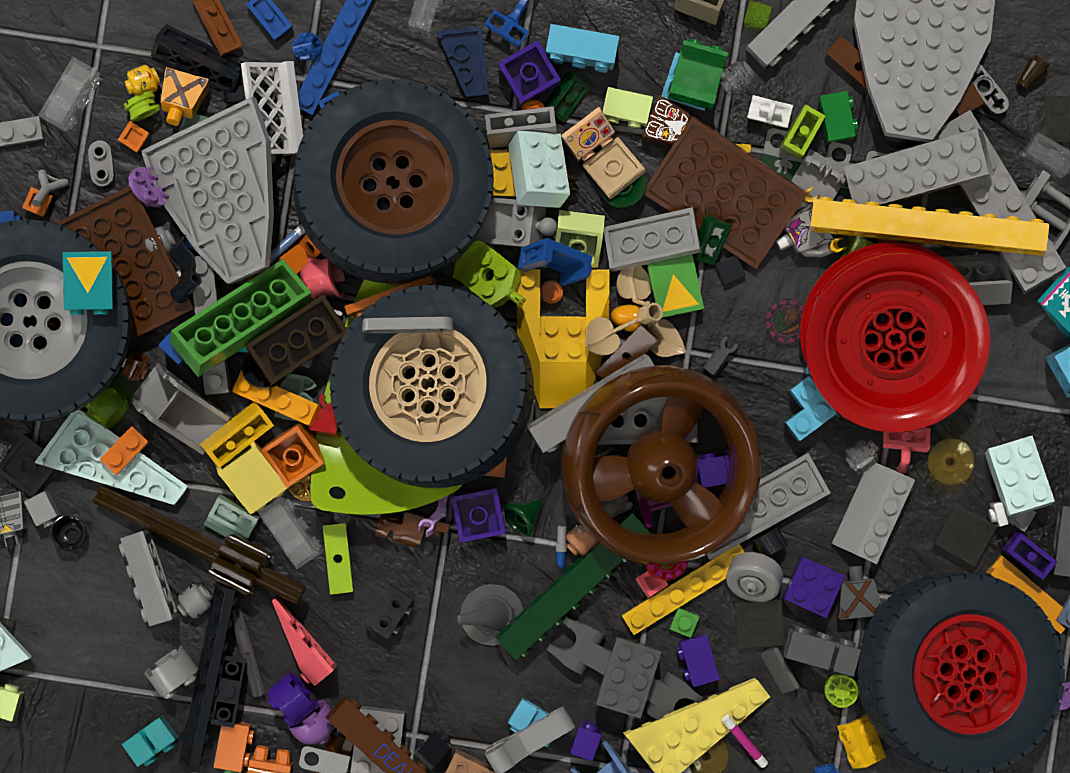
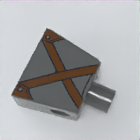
M862 565L849 566V580H843L838 591L837 618L841 620L872 617L874 614H877L876 611L881 606L875 581L873 578H863Z

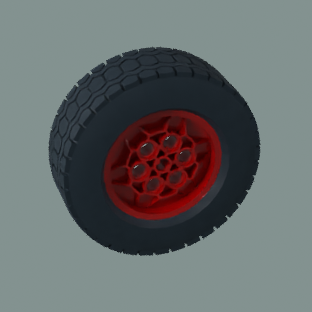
M934 574L910 582L897 590L876 611L877 614L873 615L867 626L868 629L865 630L861 641L863 644L859 648L861 651L859 662H857L858 689L861 694L860 698L863 708L867 711L865 713L874 726L873 728L900 755L914 763L942 772L990 773L1006 768L1008 765L1021 760L1022 756L1028 755L1036 748L1035 745L1042 741L1046 736L1045 731L1048 732L1055 721L1053 716L1058 714L1061 705L1059 700H1062L1064 692L1062 683H1065V669H1062V666H1065L1063 652L1060 651L1062 647L1058 635H1054L1056 631L1051 621L1047 619L1048 616L1042 608L1037 606L1038 604L1029 595L1014 585L982 574ZM957 646H960L961 654L957 657L955 650ZM980 650L983 652L981 661L977 659V654ZM945 663L947 671L943 675L941 673V666ZM964 671H968L967 676H963ZM988 672L990 674V681L986 684L984 677ZM950 686H953L954 694L949 697L948 689ZM974 690L976 697L974 701H971L970 693Z

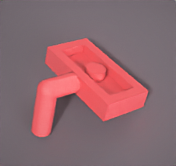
M921 428L906 432L883 431V448L901 450V461L897 472L901 474L906 473L910 463L911 451L929 452L931 428Z

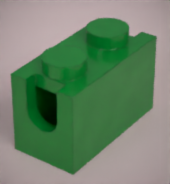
M848 91L820 96L818 103L820 113L825 115L822 125L826 144L853 139L856 136L855 133L858 132V123L856 119L852 118L851 110H854L852 96H848Z

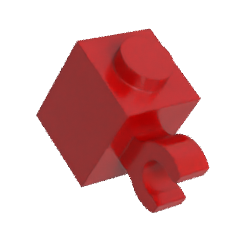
M321 394L319 402L323 408H320L313 426L307 425V427H309L313 434L340 438L341 430L337 424L332 403H325L326 395Z

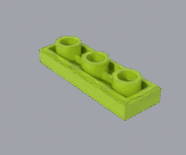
M346 523L323 525L330 594L354 592ZM336 554L342 556V562L338 563L335 561L334 557Z

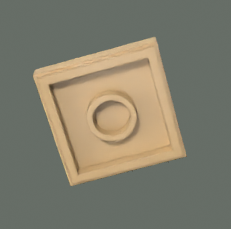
M619 137L582 164L583 168L610 200L646 172L642 164Z

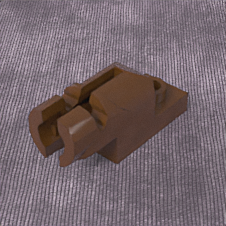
M406 511L403 520L400 519L401 517L381 514L375 536L387 538L388 533L392 530L394 542L411 547L420 545L425 528H430L424 526L419 531L420 521L429 519V517ZM439 521L434 526L433 534L442 536L443 533H448L450 524Z

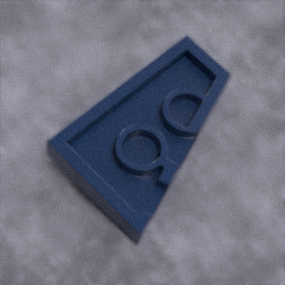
M482 27L436 31L466 98L489 96Z

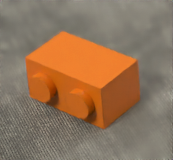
M236 721L234 728L221 726L214 768L241 773L244 767H248L250 753H247L248 744L252 745L255 731L251 730L252 724Z

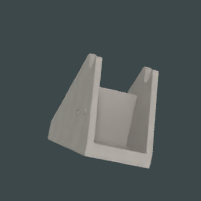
M160 363L156 364L130 399L136 410L145 415L149 421L202 455L206 452L200 446V443L232 419Z

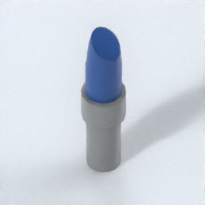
M560 525L557 526L556 562L557 566L564 570L567 552V526Z

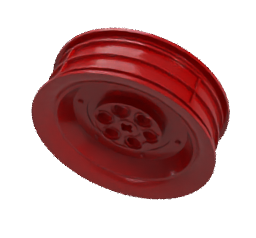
M876 243L854 250L837 260L821 275L813 286L805 302L801 317V348L808 370L820 394L835 411L846 419L865 428L877 431H913L925 428L946 418L956 411L973 393L980 382L988 361L990 350L989 323L977 293L962 274L944 257L927 248L910 243ZM902 313H911L908 320L900 321L899 318ZM879 314H887V319L884 322H876ZM914 332H923V335L920 339H912V335ZM895 333H897L898 338H893V340L891 341L889 336L891 334L895 336ZM869 334L876 335V339L872 343L865 342V338ZM904 352H912L908 360L901 359V355ZM881 353H888L889 355L887 360L883 362L878 361L877 358Z

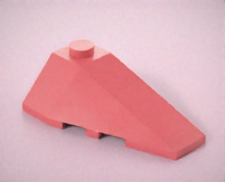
M276 597L272 600V603L298 666L302 671L300 675L306 683H312L315 686L328 676L337 665L280 598Z

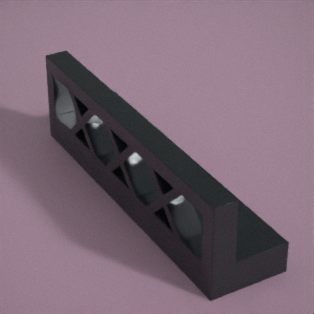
M167 24L156 35L151 52L152 57L182 72L208 79L209 85L227 94L235 93L241 78V74L237 72L236 67L241 66V63H244L243 61L229 54L220 56L217 48ZM160 45L168 48L170 55L159 52ZM179 57H187L191 64L186 65L182 63ZM205 66L209 68L212 74H204L200 67ZM226 76L232 79L231 86L223 83L220 77Z

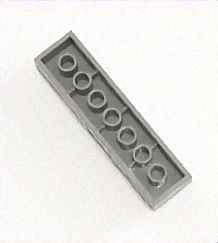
M971 110L945 124L933 141L977 128L982 130ZM983 132L994 175L958 185L977 216L981 217L983 214H993L1000 219H1006L1008 216L1019 217L1020 221L1029 222L1030 219H1036ZM1049 238L1045 256L999 252L1024 294L1056 277L1066 269L1065 264Z

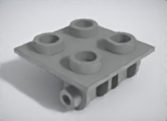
M810 149L791 181L805 191L814 186L815 188L810 191L812 197L820 194V197L834 199L840 187L844 184L846 175L844 168Z

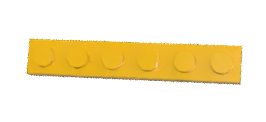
M740 544L716 556L622 614L633 635L726 579L731 560L736 555L745 553Z

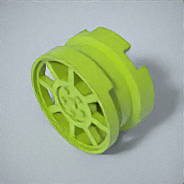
M153 91L144 92L143 95H137L127 101L128 105L127 103L123 104L126 111L130 112L131 122L145 119L161 109L159 104H155Z
M835 674L826 681L824 693L827 700L834 706L845 708L856 701L858 686L848 675Z

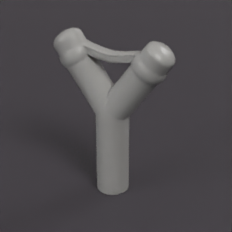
M39 170L38 178L41 189L32 200V204L39 207L49 192L67 187L69 185L68 180L65 178H53L45 170Z

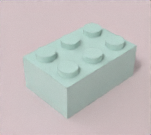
M517 131L508 144L517 205L560 208L570 195L561 134Z
M1033 436L989 448L985 452L1007 518L1043 508L1055 502Z

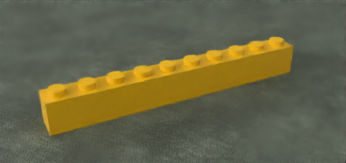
M819 197V200L814 199L811 232L1045 256L1049 224L1044 223V220L1030 219L1029 222L1020 221L1019 217L1014 216L1000 219L993 214H983L981 217L973 216V213L966 211L952 214L946 209H936L933 212L926 211L924 207L904 209L902 205L890 204L889 207L879 206L877 202L856 204L855 200L843 199L842 202H837L829 197Z

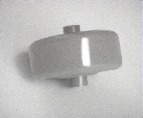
M745 552L736 555L731 560L726 574V582L731 591L737 596L753 602H766L775 598L780 591L783 581V571L779 564L772 558L756 552Z

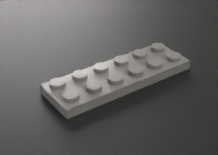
M809 453L760 479L759 488L749 511L740 523V528L726 543L707 555L709 560L830 494Z

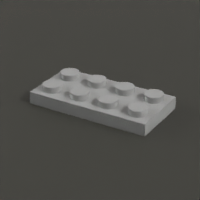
M693 207L604 227L611 272L701 252Z

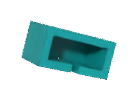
M162 715L125 741L122 746L137 767L143 763L145 766H148L157 759L156 753L161 750L166 753L176 745L173 741L178 736Z

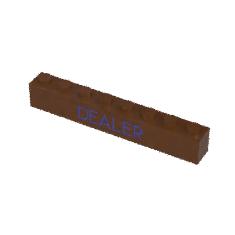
M343 697L325 716L334 727L384 773H426L429 770L420 760L415 763L410 758L412 753L403 744L398 747L393 742L395 737L387 729L382 732L376 726L379 722L368 713L365 716L359 710L362 706L353 698L348 701Z

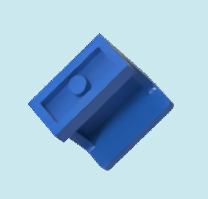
M546 238L521 247L518 269L526 272L544 265L561 273L559 285L566 286L589 277L592 270V256Z

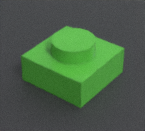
M677 608L669 629L691 638L699 616Z

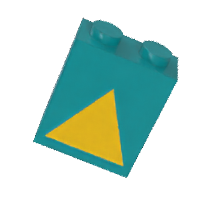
M111 251L63 252L64 310L70 311V315H84V311L93 310L94 315H108V310H114L113 253Z

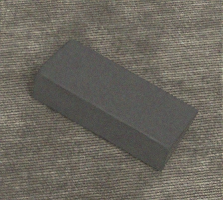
M772 646L760 654L782 693L799 688L798 682L776 646Z

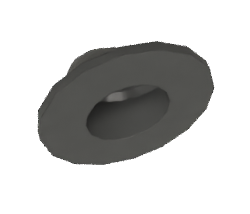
M487 584L479 586L470 592L462 603L461 613L457 616V622L462 624L469 637L478 643L491 646L499 645L500 643L495 636L523 611L522 603L512 590L503 585Z

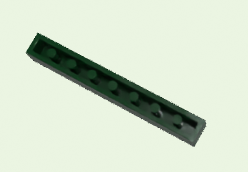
M630 511L618 521L621 525L634 531L651 534ZM596 544L591 552L586 556L581 555L504 627L495 638L515 660L519 657L521 659L524 658L531 651V645L536 641L538 643L541 642L548 635L547 630L553 625L554 627L558 626L565 619L563 615L569 610H575L582 603L581 599L586 594L591 595L598 588L597 584L603 578L605 580L608 579L615 572L614 568L620 562L622 564L625 563L627 559L615 555L600 544Z

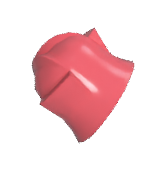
M308 258L309 263L302 267L300 278L312 292V299L318 298L323 294L324 296L344 297L345 293L338 291L334 283L346 282L343 270L331 263L327 258L321 260Z

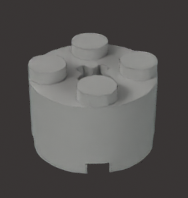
M180 646L178 651L174 649L155 663V669L151 670L149 668L144 673L159 695L168 699L177 692L176 689L181 684L187 686L196 679L198 667L185 649Z

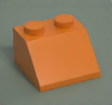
M301 422L296 423L269 441L260 450L287 488L325 463L316 437L309 430V427Z

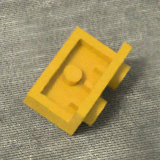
M867 715L837 726L839 737L843 742L848 761L853 769L866 768L886 758L878 733L873 728L874 726Z

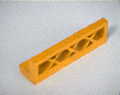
M1000 555L986 573L991 577L1014 585L1029 595L1048 616L1047 619L1051 621L1055 631L1062 634L1065 628L1056 619L1063 607L1006 558Z

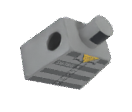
M23 491L0 496V535L3 534L6 547L20 544L17 530L26 529L28 526L27 508L24 503L26 501V494Z

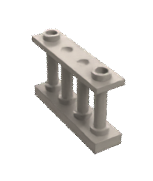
M1042 170L1038 172L1023 197L1034 214L1060 230L1055 240L1051 241L1055 250H1057L1070 231V217L1066 223L1039 206L1035 198L1039 192L1041 194L1046 193L1068 209H1070V198L1050 186V182L1047 180L1051 175Z

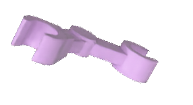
M450 495L438 500V507L429 519L420 521L419 531L424 526L430 527L426 531V537L433 534L434 526L441 518L446 516V504Z

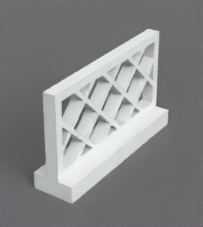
M294 62L241 63L245 98L253 97L255 91L262 97L258 105L265 120V126L267 128L270 125L275 131L272 138L269 136L271 148H273L271 149V155H296L303 137ZM250 68H253L259 74L256 81L250 75ZM269 69H273L274 81L267 75ZM262 80L270 86L266 93L259 86ZM273 91L276 93L277 104L269 97ZM265 102L273 109L269 116L262 109ZM276 114L279 116L280 126L272 120ZM279 136L282 138L283 149L275 143Z

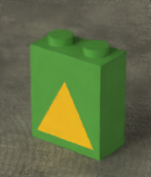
M693 255L647 264L654 303L661 306L663 310L662 318L704 309Z

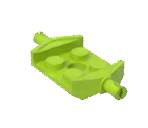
M481 240L475 241L456 260L452 277L463 283L493 308L502 306L508 300H512L519 307L523 305L522 302L525 303L526 299L519 295L516 290L521 280V271ZM490 270H493V271H494V277H493V279L490 280V281H487V280H486V274H487V272L490 271Z

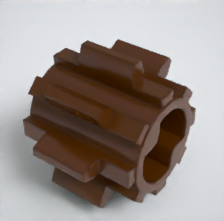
M139 351L128 353L121 366L123 368V376L131 381L144 379L151 368L148 356Z

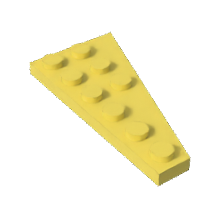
M753 678L729 688L726 692L719 695L714 694L708 697L707 700L690 704L664 715L659 720L642 724V727L632 731L628 730L623 732V734L654 773H681L730 732L722 722V718L725 715H729L738 725L769 699L770 696L759 681Z

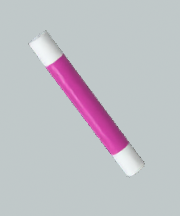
M725 715L722 718V722L757 764L764 768L768 761L729 715Z

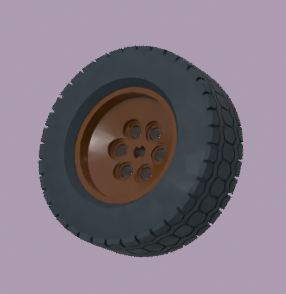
M385 79L363 83L360 86L357 85L332 99L318 112L306 129L299 144L295 159L293 181L294 200L299 220L314 246L331 263L361 279L388 284L408 283L430 275L432 276L444 270L458 260L470 247L488 214L493 196L494 173L487 142L474 119L459 103H456L454 99L445 93L443 94L431 86H425L426 84L414 81L409 82V80ZM405 160L408 167L400 169L396 166V161ZM382 162L385 165V169L377 171L373 168L372 164ZM417 178L421 181L422 185L414 188L410 185L409 180ZM388 181H393L394 184H398L399 187L396 189H391V186L387 185L386 183ZM371 182L375 185L376 189L368 192L363 188V184ZM402 199H409L412 206L410 208H403L400 205V201ZM379 201H386L389 204V208L387 210H380L377 207V203Z

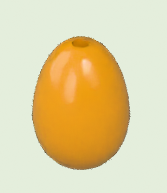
M637 305L619 306L612 311L611 320L619 327L636 319L638 310L641 307ZM641 322L623 330L634 332L641 325Z

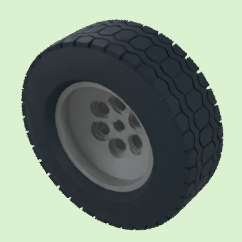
M29 219L0 223V418L27 422L45 421L63 417L82 409L107 389L120 371L128 352L132 332L131 305L127 289L114 265V310H108V315H94V310L84 311V315H70V311L64 310L63 252L102 251L81 234L62 225ZM20 294H24L27 297V303L23 307H18L15 304V299ZM42 297L50 298L51 305L48 309H41L39 307V300ZM6 313H10L13 316V323L9 326H4L1 322L2 316ZM35 316L37 319L36 326H29L27 328L25 325L26 318H33ZM52 318H58L61 321V326L56 331L50 330L48 326ZM20 334L23 337V344L20 347H14L11 344V339L14 335ZM38 337H44L47 340V346L42 350H38L35 347V340Z

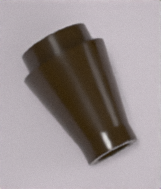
M1035 54L1033 58H1029L1017 82L1028 90L1031 85L1048 72L1047 68L1050 65Z

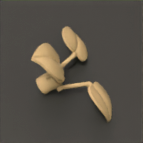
M642 265L621 270L616 282L620 296L624 299L632 298L634 303L643 305V307L638 310L636 319L613 329L611 321L606 318L598 317L593 319L586 328L585 344L587 349L597 355L612 354L620 346V339L616 332L641 322L646 325L650 324L649 329L659 338L650 348L653 354L658 357H670L685 353L683 341L676 328L668 320L661 319L663 316L661 306L657 303L650 304L649 301H641L646 299L652 290L649 276Z

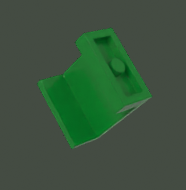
M694 39L684 40L668 98L712 110L728 52H725L719 46H704L700 41Z

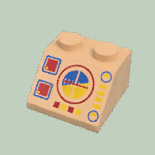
M598 107L562 134L561 139L577 162L581 159L585 162L595 154L594 149L600 145L604 148L614 140L611 136L614 135L615 131L602 110Z

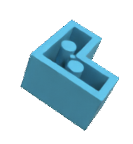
M806 377L788 390L801 407V410L783 423L797 441H801L837 413L820 394L812 379Z

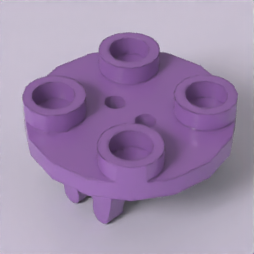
M137 167L133 169L128 177V186L131 187L133 193L143 202L144 206H147V208L150 206L161 207L165 204L163 198L167 199L169 195L163 192L162 187L157 189L153 181L159 177L158 174L156 176L152 175L150 167Z

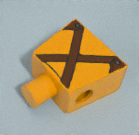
M166 67L161 95V108L163 111L168 112L166 122L178 126L182 117L194 118L209 92V80Z

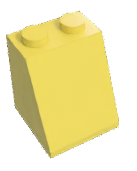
M257 440L221 468H218L215 464L219 476L250 515L255 511L259 512L264 509L269 501L273 498H279L287 489L260 451L262 447Z

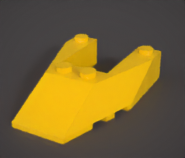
M532 269L526 272L520 270L521 280L517 287V293L525 298L526 301L525 303L522 302L523 305L521 307L517 305V335L523 343L531 363L534 393L539 408H556L594 384L597 375L596 371L600 367L603 355L594 354L587 349L585 334L588 324L593 319L603 317L609 320V270H591L589 277L586 279V317L540 316V269Z

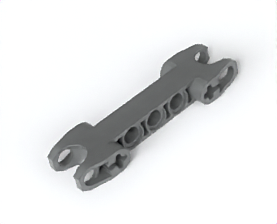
M565 616L562 623L575 633V643L566 649L549 644L546 650L558 658L566 667L583 675L587 666L604 675L611 653L610 650L600 645L605 634L586 623L578 622ZM667 671L662 681L653 677L647 697L649 703L644 712L659 720L664 715L674 712L675 703L679 699L688 698L695 702H701L703 696L693 690L684 680Z

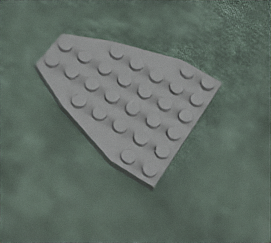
M856 0L853 18L854 30L867 89L885 136L928 143L933 141L959 104L991 40L995 0Z
M250 97L141 151L146 168L150 167L151 174L154 176L158 174L159 176L153 180L157 189L162 187L163 192L170 196L167 199L163 198L165 201L164 207L183 234H186V238L193 248L227 284L236 283L270 267L274 218L271 141L256 98Z

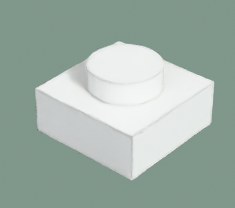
M1003 502L990 503L991 509L988 510V515L991 523L995 522V526L999 527L1008 525Z

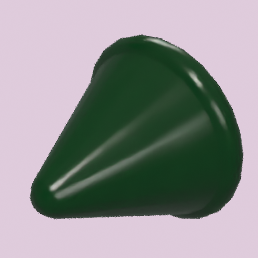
M536 499L507 504L504 508V513L510 525L523 536H531L543 502Z

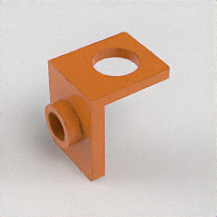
M306 234L300 243L281 256L279 261L284 259L297 275L302 267L309 263L308 258L317 259L321 252L314 246ZM307 242L313 246L315 252L309 248Z

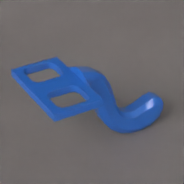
M519 0L513 12L507 16L494 10L484 26L519 47L530 32L519 25L520 16L530 0ZM493 16L504 21L502 28H497L490 23ZM512 29H517L523 33L524 36L520 41L509 35Z

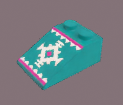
M1067 267L1037 301L1062 334L1070 340V267Z

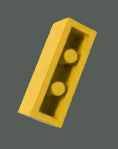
M253 402L200 443V446L217 467L221 468L274 425L263 410Z

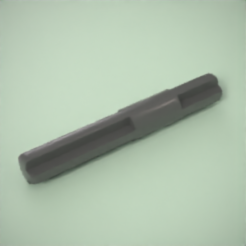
M235 608L231 610L230 614L235 631L234 634L242 658L246 659V673L253 696L259 697L265 694L264 686L240 608Z

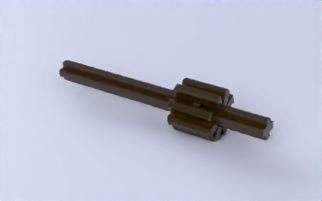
M101 486L94 497L93 503L211 561L210 567L212 568L209 571V578L245 596H251L256 591L258 585L295 604H299L306 591V586L268 568L270 565L269 561L272 558L270 551L235 534H229L225 538L224 543L220 544L106 486Z

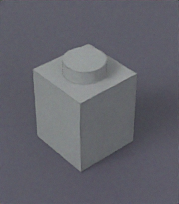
M44 491L24 501L36 526L43 525L46 528L52 525L57 517L61 516L49 491Z

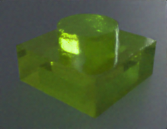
M750 0L743 24L764 30L767 26L772 7Z

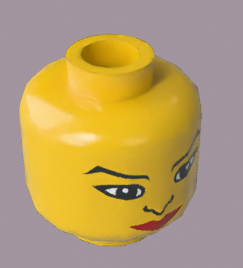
M142 65L130 70L127 73L128 80L124 81L128 93H134L135 96L143 95L144 92L148 91L155 93L158 90V85H160L155 69L150 68L148 65Z

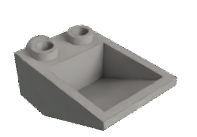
M492 198L488 214L473 242L481 240L490 245L521 248L542 240L543 235H553L557 230V223L552 218H545L546 207L517 205L516 199Z

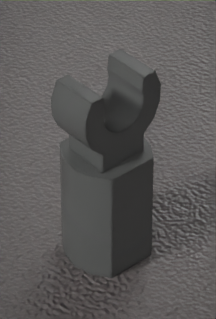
M728 337L722 338L720 349H716L703 366V369L716 377L728 360L727 355L737 349L738 344L736 343L731 349L725 347Z

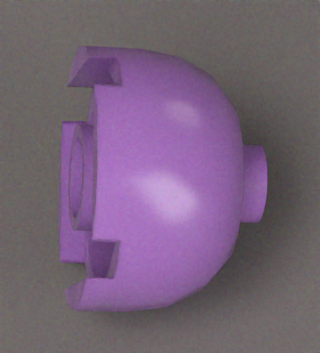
M324 700L318 701L319 707L298 725L295 724L292 727L289 725V730L301 743L306 745L324 744L331 738L330 734L334 730V726L325 716L332 709Z

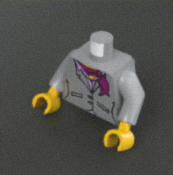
M814 186L805 191L808 193L784 228L786 234L776 239L775 242L780 251L793 246L796 253H802L805 257L821 258L834 252L846 250L847 247H838V241L844 238L833 239L830 233L811 232L814 199L820 197V194L816 197L811 196L810 191L815 188Z

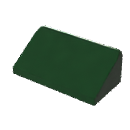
M568 71L561 79V84L557 85L548 97L544 107L554 106L555 118L564 124L590 86L575 73Z
M706 214L698 232L701 252L691 254L694 261L715 265L732 227L731 224Z

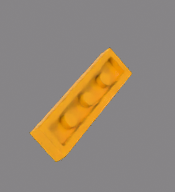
M242 371L232 392L311 427L321 408L320 405L277 386L267 389L255 387L246 381Z

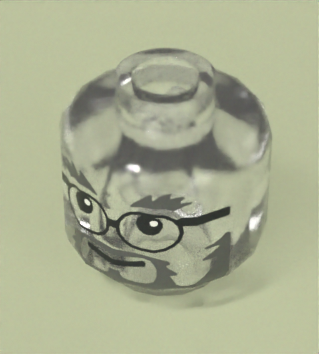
M736 61L723 70L721 75L723 81L720 84L726 93L732 92L735 95H741L753 86L755 74L746 62Z
M858 439L845 450L846 457L844 460L854 472L860 471L865 473L879 461L876 453L879 449L871 440L866 442L864 439Z

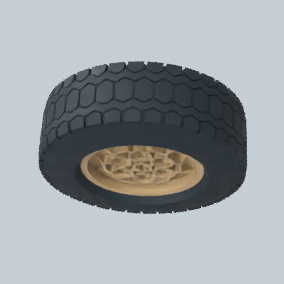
M440 285L409 287L390 293L389 296L386 295L374 302V305L371 304L361 313L362 315H358L350 325V328L345 332L341 339V344L338 345L331 368L330 397L337 424L348 444L370 466L394 480L411 486L422 488L452 487L473 481L490 472L517 445L526 429L532 410L534 398L532 367L526 349L517 333L503 316L487 302L473 294L453 287ZM450 317L453 318V331L434 333L362 332V322L366 318ZM429 357H435L436 359L432 367H426L425 365ZM414 368L415 376L411 379H406V371ZM449 368H455L454 377L447 379L445 377L446 371ZM433 380H434V381H435L434 387H433V388H430V387H429V388L426 390V389H425L426 383H427V382L432 383ZM410 391H414V400L406 402L405 395ZM454 391L455 398L453 401L446 402V393ZM428 403H434V411L426 414L425 406Z

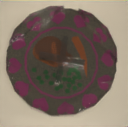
M789 298L780 299L773 303L767 310L764 319L765 329L769 336L783 344L799 341L801 317L805 305L798 300Z

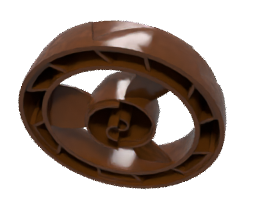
M668 365L642 367L626 372L596 390L586 400L573 419L565 438L561 458V475L565 496L570 509L580 525L606 550L632 562L644 565L695 560L721 547L740 528V523L749 511L759 488L762 471L761 450L757 434L744 409L734 396L706 375L694 370ZM668 397L663 409L661 430H653L640 436L631 445L626 457L600 456L594 458L601 437L609 425L621 413L642 401ZM702 408L708 410L717 420L724 432L729 448V473L726 485L719 499L708 489L695 482L699 469L698 459L692 446L685 440L697 423ZM636 489L643 497L653 502H671L677 516L686 528L665 534H648L634 531L614 520L604 510L600 502L617 499Z

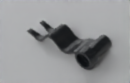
M171 223L169 226L175 235L176 244L170 248L169 255L179 266L181 276L179 277L178 284L171 289L170 294L177 303H184L202 283V280L198 274L193 273L195 257L183 242L186 234L182 237L174 223Z

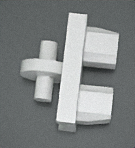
M753 95L747 118L788 128L793 105Z

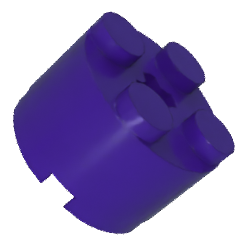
M291 671L273 684L267 692L270 697L268 701L275 710L280 709L285 714L283 718L291 727L295 724L298 725L319 707L316 698L314 700L310 699V693L312 692L297 675L294 674L292 676Z

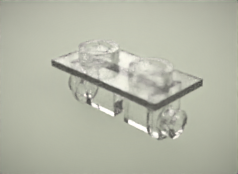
M415 0L408 26L430 32L439 0Z

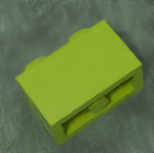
M804 105L779 148L800 159L804 156L825 115L808 105Z

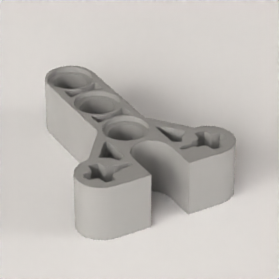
M564 706L522 730L494 742L486 748L485 756L495 773H504L529 754L575 728V725Z

